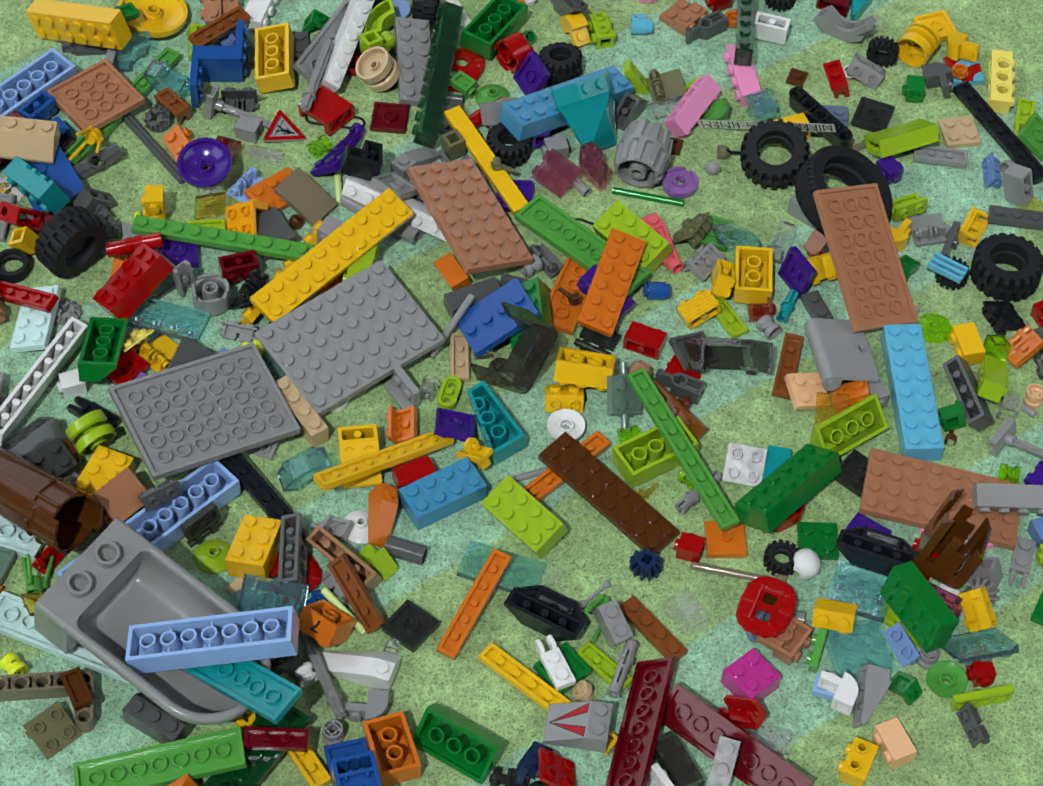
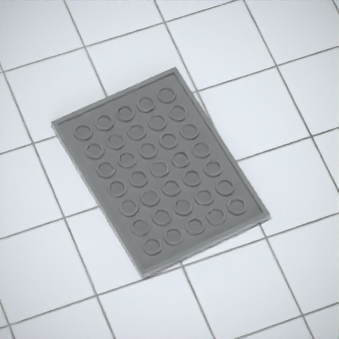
M382 260L254 333L257 341L284 376L287 375L319 417L393 374L394 367L400 365L403 368L445 343L443 335Z
M254 342L109 387V394L153 481L299 434L301 430Z

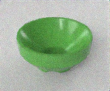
M720 98L708 106V111L701 115V119L725 121L729 116L730 110L728 99Z

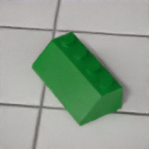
M90 318L78 360L79 381L89 383L100 382L117 368L129 323L128 318Z
M437 702L426 707L413 736L415 747L481 785L500 760L507 745V742Z

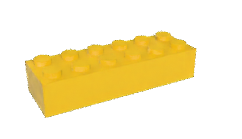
M34 0L25 11L37 37L41 39L67 41L69 43L122 50L132 38L121 9L55 0Z

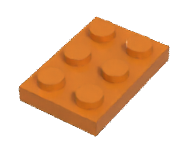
M286 167L245 189L244 195L248 200L260 199V202L268 203V210L276 207L280 212L289 207V205L273 190L293 171Z

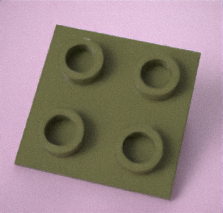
M680 68L659 74L656 69L650 70L647 82L653 105L685 95L686 89Z
M710 212L700 213L694 218L685 219L681 224V229L673 235V244L687 239L691 247L698 246L712 227V220L707 218Z
M58 701L23 725L29 739L32 738L47 760L82 736Z

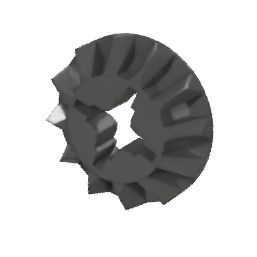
M155 104L153 107H149V111L145 113L146 117L143 121L146 124L145 127L149 128L151 132H161L167 127L170 114L166 107ZM154 114L158 115V117H157V119H158L157 121H158V122L154 121V119H155V117H154L155 115H154Z

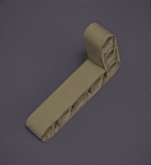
M81 670L85 681L89 682L87 685L95 703L78 711L74 710L76 727L81 733H89L95 728L96 686L93 674L88 670ZM66 671L0 675V688L4 687L0 690V702L68 697L64 686H60L62 681L59 674Z

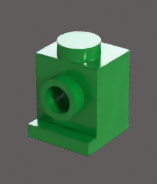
M956 400L955 404L938 408L939 423L944 432L966 426L965 411L959 400Z

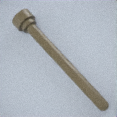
M698 562L690 564L693 570L749 581L766 576ZM774 575L773 578L786 583L787 575Z

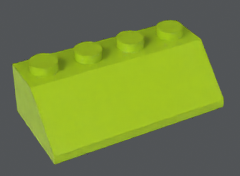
M871 394L813 427L809 443L838 452L839 456L888 429L889 426L877 394Z

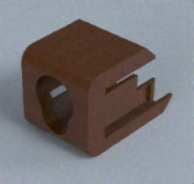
M965 489L952 490L926 525L913 562L920 572L952 589L962 588L981 564L992 529L986 517L965 545L963 544L964 540L975 527V525L966 521L974 509L963 504L953 519L947 521L949 510ZM932 551L940 553L936 559L930 556Z

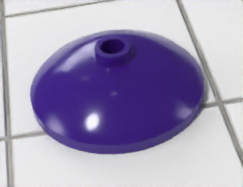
M199 138L189 142L181 150L177 160L178 171L182 179L186 183L198 188H207L219 184L227 177L232 166V157L229 149L224 143L214 138Z

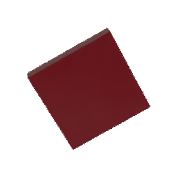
M374 101L370 131L405 134L409 104Z

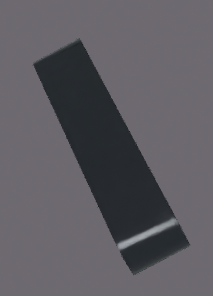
M797 86L790 89L789 106L796 113L804 112L809 123L834 124L836 132L819 133L832 145L852 148L853 134L850 129L803 88Z

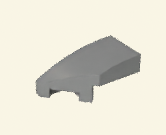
M330 514L325 516V520L318 523L333 537L343 541L347 540L354 527V523L351 520L337 517L332 518ZM312 523L310 525L311 529L314 530L318 524Z

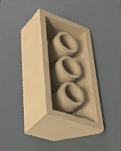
M0 116V158L13 160L18 156L24 161L54 163L60 138L58 122Z

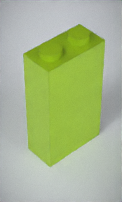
M917 119L864 135L866 151L881 158L938 142L940 131L937 124Z

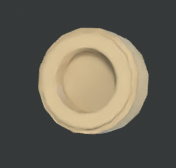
M585 680L576 683L572 692L573 697L580 702L592 701V685Z

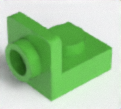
M460 70L449 80V85L464 95L463 101L465 102L469 97L472 98L475 95L477 81Z

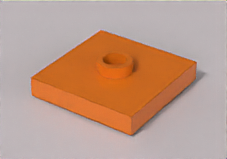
M704 521L707 558H747L745 527L743 524L739 523V525L721 532L715 521Z

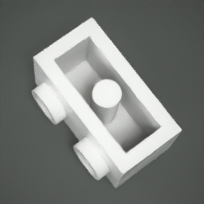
M757 11L751 38L785 45L791 19Z

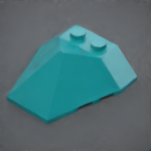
M609 72L551 91L556 109L559 113L563 114L567 120L566 124L568 127L571 126L576 134V139L586 154L617 144L614 87Z

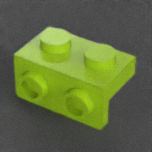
M915 192L892 200L890 217L896 222L925 212L928 202L927 197L920 198Z

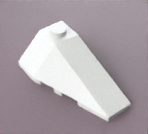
M319 651L330 676L378 690H389V692L402 660V656L385 651Z

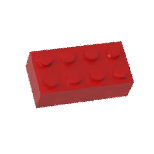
M142 243L122 263L121 267L97 291L92 299L112 317L129 319L174 268L162 255Z

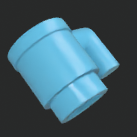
M646 14L631 15V35L652 34L653 20H648Z

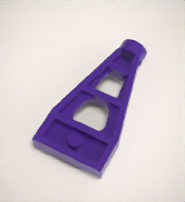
M354 123L349 129V134L322 159L314 163V167L310 171L311 175L317 177L338 171L341 168V162L347 145L356 147L365 133L363 125Z

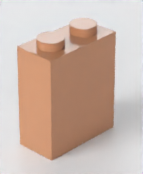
M127 467L91 496L98 499L101 505L105 507L103 510V521L109 526L117 517L125 521L143 507L144 504L140 502L138 495H141L142 491L144 492L148 489L140 483L136 474Z

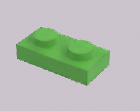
M819 628L818 634H813L811 645L814 646L813 653L808 652L805 663L809 665V672L816 673L827 634L826 629Z

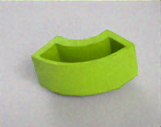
M385 0L370 11L364 26V32L375 29L381 35L382 32L387 31L394 25L396 15L392 0Z

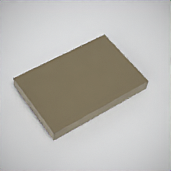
M299 167L273 190L312 227L338 205L327 192Z

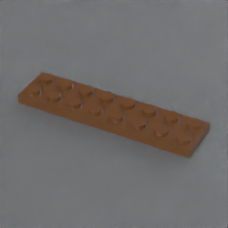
M564 432L538 455V459L640 549L643 547L648 551V549L652 548V552L658 551L660 553L680 535V531L568 433Z

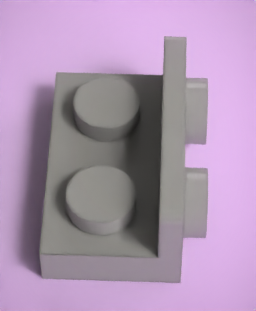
M856 52L846 73L875 90L883 79L886 70Z
M711 242L706 246L702 244L695 251L697 255L695 257L690 256L684 262L686 266L682 271L685 273L687 270H690L703 282L712 273L717 259L724 260L726 257Z
M400 365L394 367L392 380L386 382L384 388L400 409L420 405V390Z

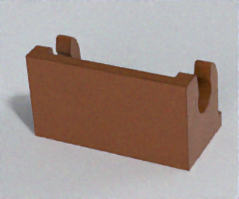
M169 87L154 95L156 104L166 107L176 117V121L180 125H182V118L184 116L187 121L192 119L190 106Z

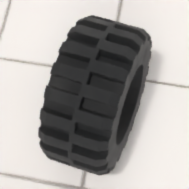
M773 118L767 119L765 123L762 120L757 123V127L753 125L749 132H746L741 144L740 161L742 170L745 171V176L748 179L752 178L753 184H761V188L764 189L767 187H771V190H777V187L785 189L788 184L790 186L794 185L799 168L809 159V142H807L805 133L801 134V129L798 126L793 127L792 122L788 121L785 123L783 119L779 118L778 121H773ZM768 144H780L786 147L792 156L783 164L771 165L764 162L758 156V151Z
M81 206L67 207L66 210L59 211L56 216L53 215L50 221L45 223L43 230L39 232L38 239L35 241L36 258L58 278L78 276L82 271L88 270V267L96 262L95 260L101 256L108 238L107 229L87 208Z
M1005 233L990 235L989 238H984L976 246L970 266L971 280L980 292L983 291L984 295L987 297L991 296L994 300L999 301L1000 299L1004 300V302L1013 300L1017 302L1021 298L1026 299L1039 286L1043 273V255L1037 246L1034 247L1033 242L1025 240L1023 236L1018 237L1013 233H1010V235ZM996 264H1007L1015 267L1018 271L1004 270Z

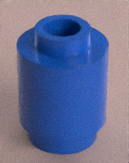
M647 281V284L643 285V296H646L647 300H665L670 298L671 287L666 282Z

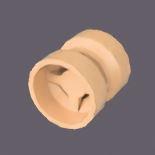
M1037 383L1030 384L1023 398L1024 404L1032 409L1041 407L1043 402V386Z

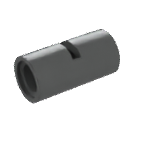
M390 535L387 537L384 546L391 557L421 566L425 561L428 546Z

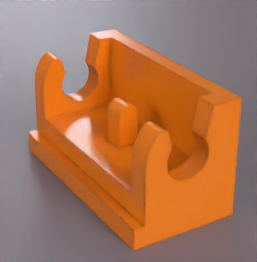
M451 252L433 262L451 290L471 285L469 277Z

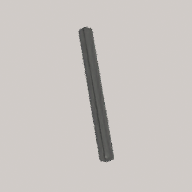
M130 113L124 115L123 121L167 171L179 184L185 183L179 174L176 163Z

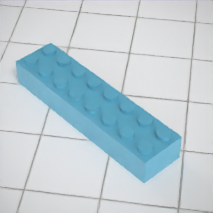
M921 324L883 325L880 339L901 455L924 461H941L944 444Z

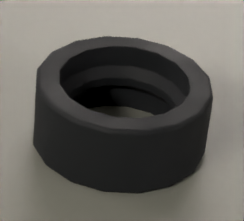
M10 248L0 252V281L15 284L29 276L31 271L30 262L24 251ZM11 260L23 263V266L16 271L8 272L1 269L4 263Z

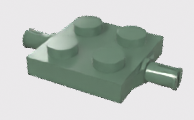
M619 362L620 374L607 376V414L621 416L620 428H629L628 416L642 414V403L626 379L628 362Z

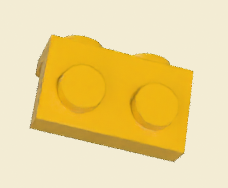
M559 384L545 385V412L571 409L578 413H583L584 388L577 387L574 384L569 386H561Z

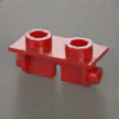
M48 546L31 566L45 575L50 557L54 556L52 571L65 555Z

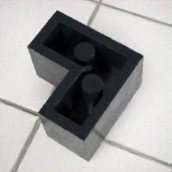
M365 140L362 149L347 145L341 162V173L371 181L372 177L379 175L383 165V144Z

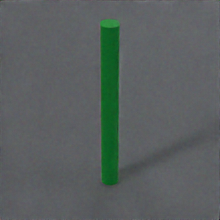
M613 187L612 194L680 207L684 206V200Z

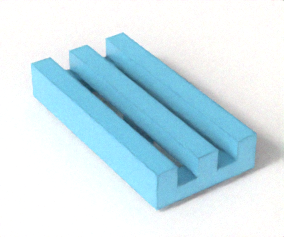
M938 252L934 254V257L931 258L927 265L928 269L959 284L969 270L968 267Z

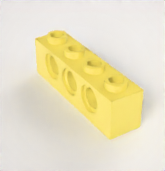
M995 49L991 51L989 59L988 105L995 112L1009 113L1010 107L1014 106L1015 97H1012V95L1014 94L1015 84H1012V82H1014L1015 72L1012 69L1015 67V59H1013L1012 51Z

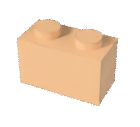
M898 717L875 725L872 741L875 745L879 746L884 762L889 764L891 769L915 760L917 750Z

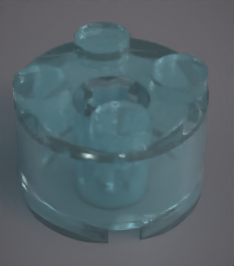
M770 88L745 96L746 102L749 105L746 107L749 117H754L753 122H760L762 120L767 122V119L773 118L775 120L781 118L780 109L775 104L777 102L776 97Z

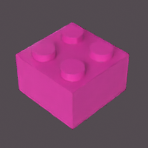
M754 648L725 668L721 677V683L734 696L758 699L759 702L778 689L781 675Z

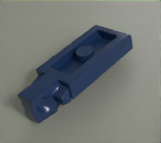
M534 741L517 764L515 771L518 773L515 783L523 786L528 778L535 780L539 774L538 749L543 747L552 752L553 749Z

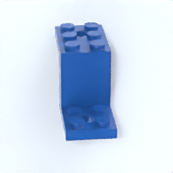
M237 20L235 46L193 45L189 82L192 108H199L200 101H203V91L201 89L204 88V82H243L244 76H247V65L245 64L248 63V53H245V51L249 50V40L245 39L248 38V28L244 27L243 20Z
M365 737L323 746L332 786H382L373 750L368 751Z

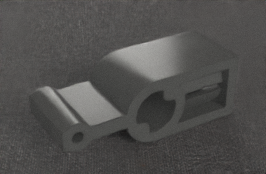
M717 10L699 19L697 26L686 30L685 42L691 44L699 38L708 40L727 31L728 18L720 10Z
M446 94L440 121V134L454 130L444 117V111L459 105L462 108L464 95Z
M657 369L655 380H658L663 386L670 388V393L675 397L687 396L690 398V402L695 405L699 404L705 391L706 382L684 373L672 375L664 372L663 369Z

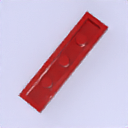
M2 280L0 282L1 301L50 313L59 300L56 294Z

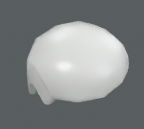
M802 548L795 552L793 570L800 574L798 578L807 581L816 576L821 567L818 555L808 548Z

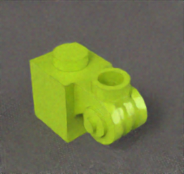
M375 29L359 35V50L362 53L376 46L383 47L388 52L397 43L396 38L390 31H384L379 35Z

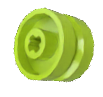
M101 409L83 415L65 431L68 439L71 442H76L74 448L79 456L83 457L94 453L98 445L104 447L117 434L112 424H106L107 417Z

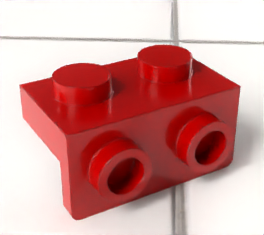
M133 346L126 352L121 353L117 368L107 375V380L114 385L134 380L140 372L146 373L150 369V363L136 354V348Z

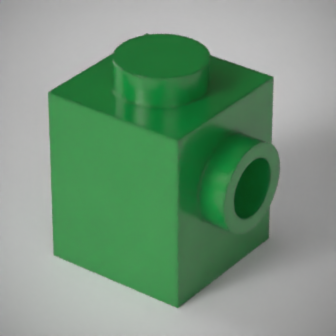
M906 76L905 85H902V95H905V102L923 103L925 95L924 76Z

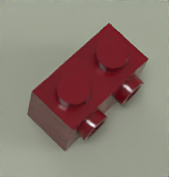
M255 250L218 257L220 276L223 279H227L229 284L246 280L252 270H259Z

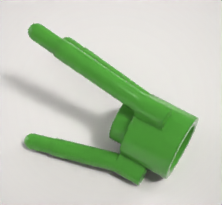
M27 553L26 559L24 557L21 558L26 582V593L31 596H38L43 593V589H47L54 556L50 557L44 579L41 580L40 576L32 575L30 554Z
M599 594L594 601H591L581 611L582 615H587L597 607L610 602V599L603 594ZM599 625L591 641L593 644H595L601 631Z

